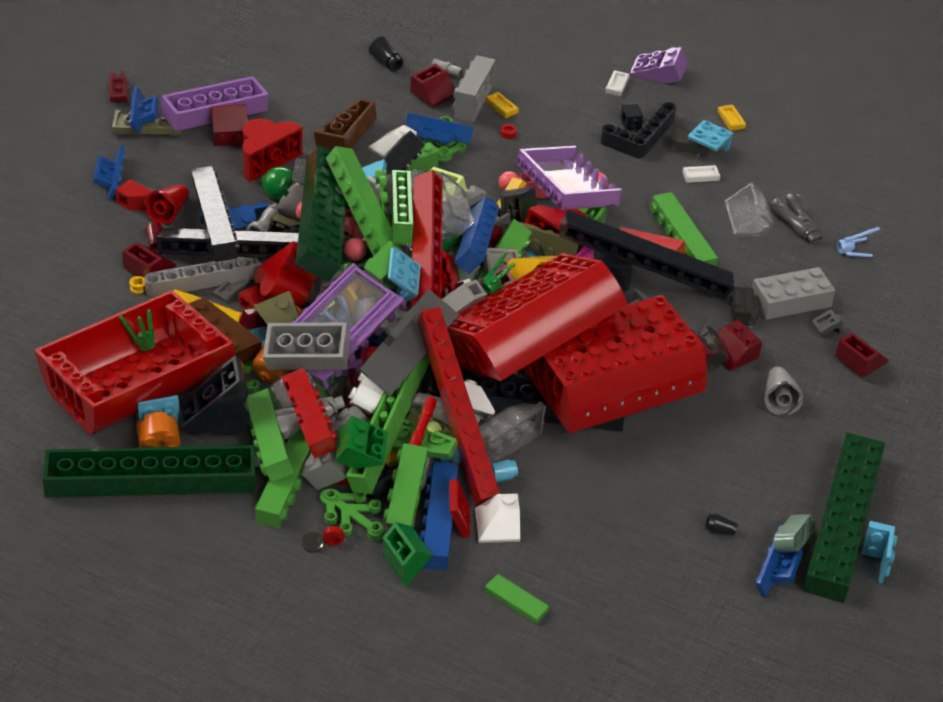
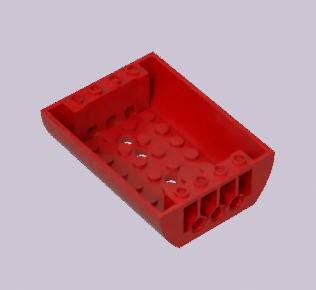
M561 253L459 312L456 319L447 329L460 368L502 381L628 305V302L618 282L601 260Z
M173 290L34 350L41 375L51 397L90 436L138 414L139 402L177 396L200 385L235 356L234 343ZM150 309L155 334V347L142 351L139 345H135L133 338L119 316L122 315L138 337V333L141 332L138 317L142 318L145 330L149 331L147 310Z

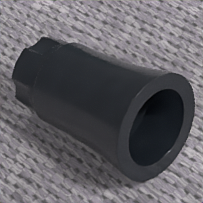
M378 37L371 43L369 47L370 55L377 58L393 71L401 69L404 59L389 44L385 37Z

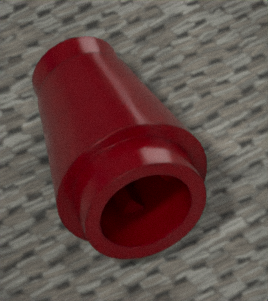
M150 222L145 228L147 239L152 249H158L156 237L163 230V227L158 222Z

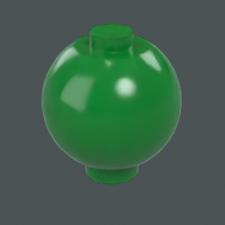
M286 167L270 169L266 175H263L261 180L265 194L271 200L280 202L283 195L287 197L290 193L287 190L293 184L299 183L302 185L301 182L297 181L296 175Z

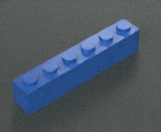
M486 196L471 210L455 260V264L467 274H470L484 261L499 211L497 203Z
M434 461L433 469H429L428 481H431V484H427L426 496L430 498L425 499L424 512H428V514L423 515L422 527H425L426 530H421V540L433 556L422 568L447 571L453 517L450 513V480L457 479L459 463Z

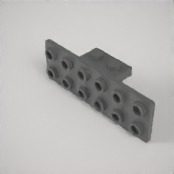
M427 290L408 312L403 311L397 318L399 323L396 326L392 324L385 332L388 335L386 339L360 368L361 373L389 396L392 395L427 353L417 322L421 311L441 307L447 328L458 316L454 309L431 290Z

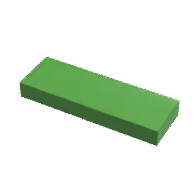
M499 574L485 586L484 591L535 624L549 611L547 604Z

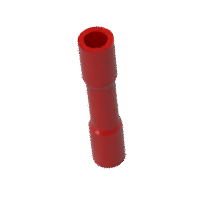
M426 397L419 421L409 444L422 445L426 428L438 402L436 398Z

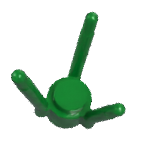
M503 253L489 273L482 279L481 285L488 294H492L510 284L507 283L500 287L502 284L500 279L515 266V263L508 266L498 276L493 275L506 257V253Z
M150 309L147 310L149 331L145 330L142 318L138 317L141 329L138 337L122 315L119 316L133 338L135 345H139L142 351L155 347V334Z

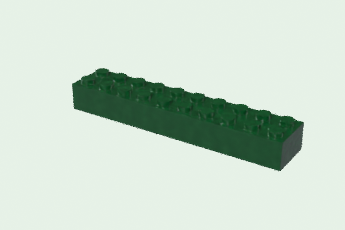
M317 145L306 160L295 265L329 282L341 267L346 199L326 160L331 151Z
M846 432L803 592L841 603L845 602L885 442Z
M255 445L45 449L42 479L44 496L75 497L255 492Z

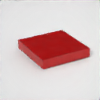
M453 479L450 480V513L462 538L470 537V505L459 481Z

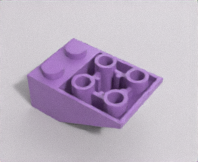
M682 47L655 51L650 54H641L637 56L630 75L665 84L681 81L688 62Z

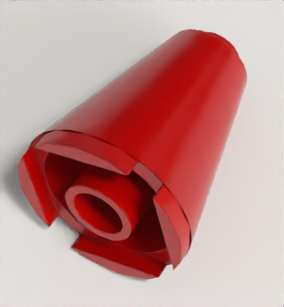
M177 184L150 192L144 201L147 215L154 222L170 224L175 220L189 198V190L186 186Z

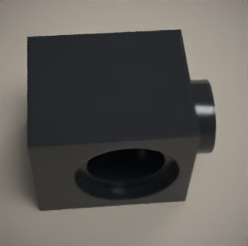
M622 105L620 119L625 130L641 129L643 114L639 105Z

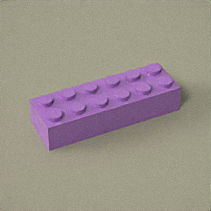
M252 76L162 95L161 114L175 131H182L188 128L212 124L211 106L246 104L247 115L265 112L268 108L269 94Z

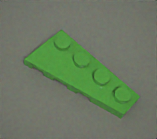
M404 419L391 451L398 452L399 449L403 448V443L409 444L416 425ZM426 428L421 446L428 448V457L451 460L458 446L457 439L437 431L431 432Z

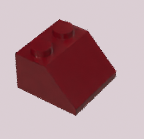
M246 104L211 106L214 146L243 144V126L247 123Z
M736 320L723 326L707 346L714 353L713 356L731 372L758 359L762 341L744 324Z

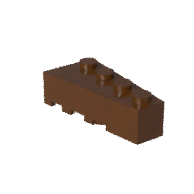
M360 98L347 107L345 113L336 115L334 121L325 123L323 129L314 131L316 147L319 145L330 151L335 146L352 149L377 119L375 101Z
M204 297L189 303L191 307L234 343L235 355L243 364L255 358L262 348V340Z

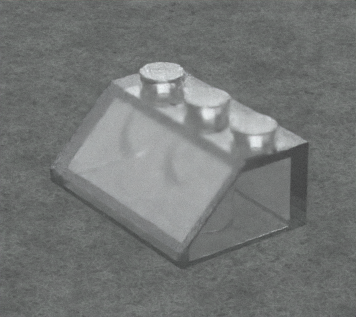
M754 182L749 183L725 200L735 236H761L775 226L765 193Z

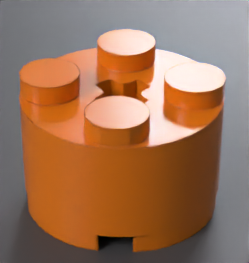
M154 412L144 416L143 421H138L136 424L140 447H179L181 440L177 420L173 415L170 417L166 412Z

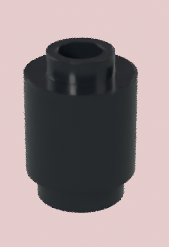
M391 474L379 476L372 494L366 495L373 500H379L387 496L390 488H394L395 481H392L393 476Z

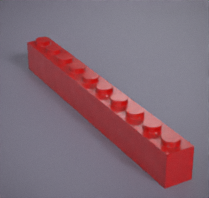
M433 169L414 178L413 251L411 258L420 264L421 267L418 296L411 299V308L427 290H431L442 299L443 180Z
M441 307L423 310L417 322L453 436L458 442L457 449L475 506H479L496 494H500Z

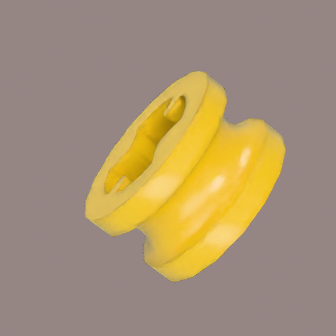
M135 276L130 279V291L132 293L142 294L146 291L144 277Z

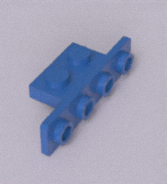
M138 86L133 89L129 120L130 127L135 129L137 134L141 133L142 124L153 122L157 118L159 107L157 96L155 95L145 100Z
M413 113L407 114L405 126L416 131L417 136H421L423 140L431 141L435 139L440 144H448L453 140L464 143L471 142L472 126Z
M123 145L119 147L115 154L114 161L100 155L96 160L92 182L109 189L107 200L110 201L114 195L116 196V189L120 187L118 185L122 178L120 173L124 167L122 162L126 155L124 153L125 146Z
M258 202L252 206L243 204L238 206V208L227 207L232 224L234 225V231L245 230L249 224L257 221L255 214L263 213L271 203ZM200 213L199 221L204 222L202 214Z
M773 538V543L768 549L767 558L762 564L761 573L756 579V587L762 597L768 596L772 583H793L803 556L802 549L798 552H777L774 547Z

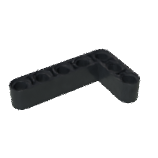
M671 102L663 103L637 134L612 124H606L602 127L600 142L606 147L634 158H643L674 123L677 107Z

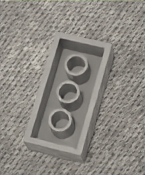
M476 55L474 61L470 62L469 69L464 73V78L460 79L459 87L454 90L453 97L455 102L452 111L455 112L454 119L471 123L475 121L485 102V97L489 95L493 88L495 59Z
M820 267L753 279L750 297L765 320L832 307L836 290Z
M347 322L268 323L263 354L268 370H299L303 367L305 370L347 369L351 339Z
M356 405L349 409L345 408L341 412L329 417L332 423L329 429H334L337 438H339L340 428L351 416L368 423L371 422ZM337 450L315 459L311 453L306 460L302 475L317 490L346 479L350 467L335 461Z

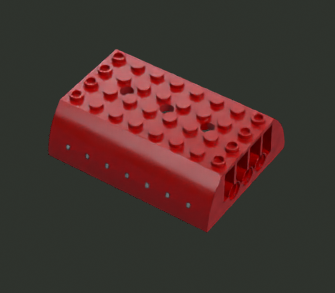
M663 295L625 306L523 367L525 373L569 434L705 392L707 382V364L703 344Z

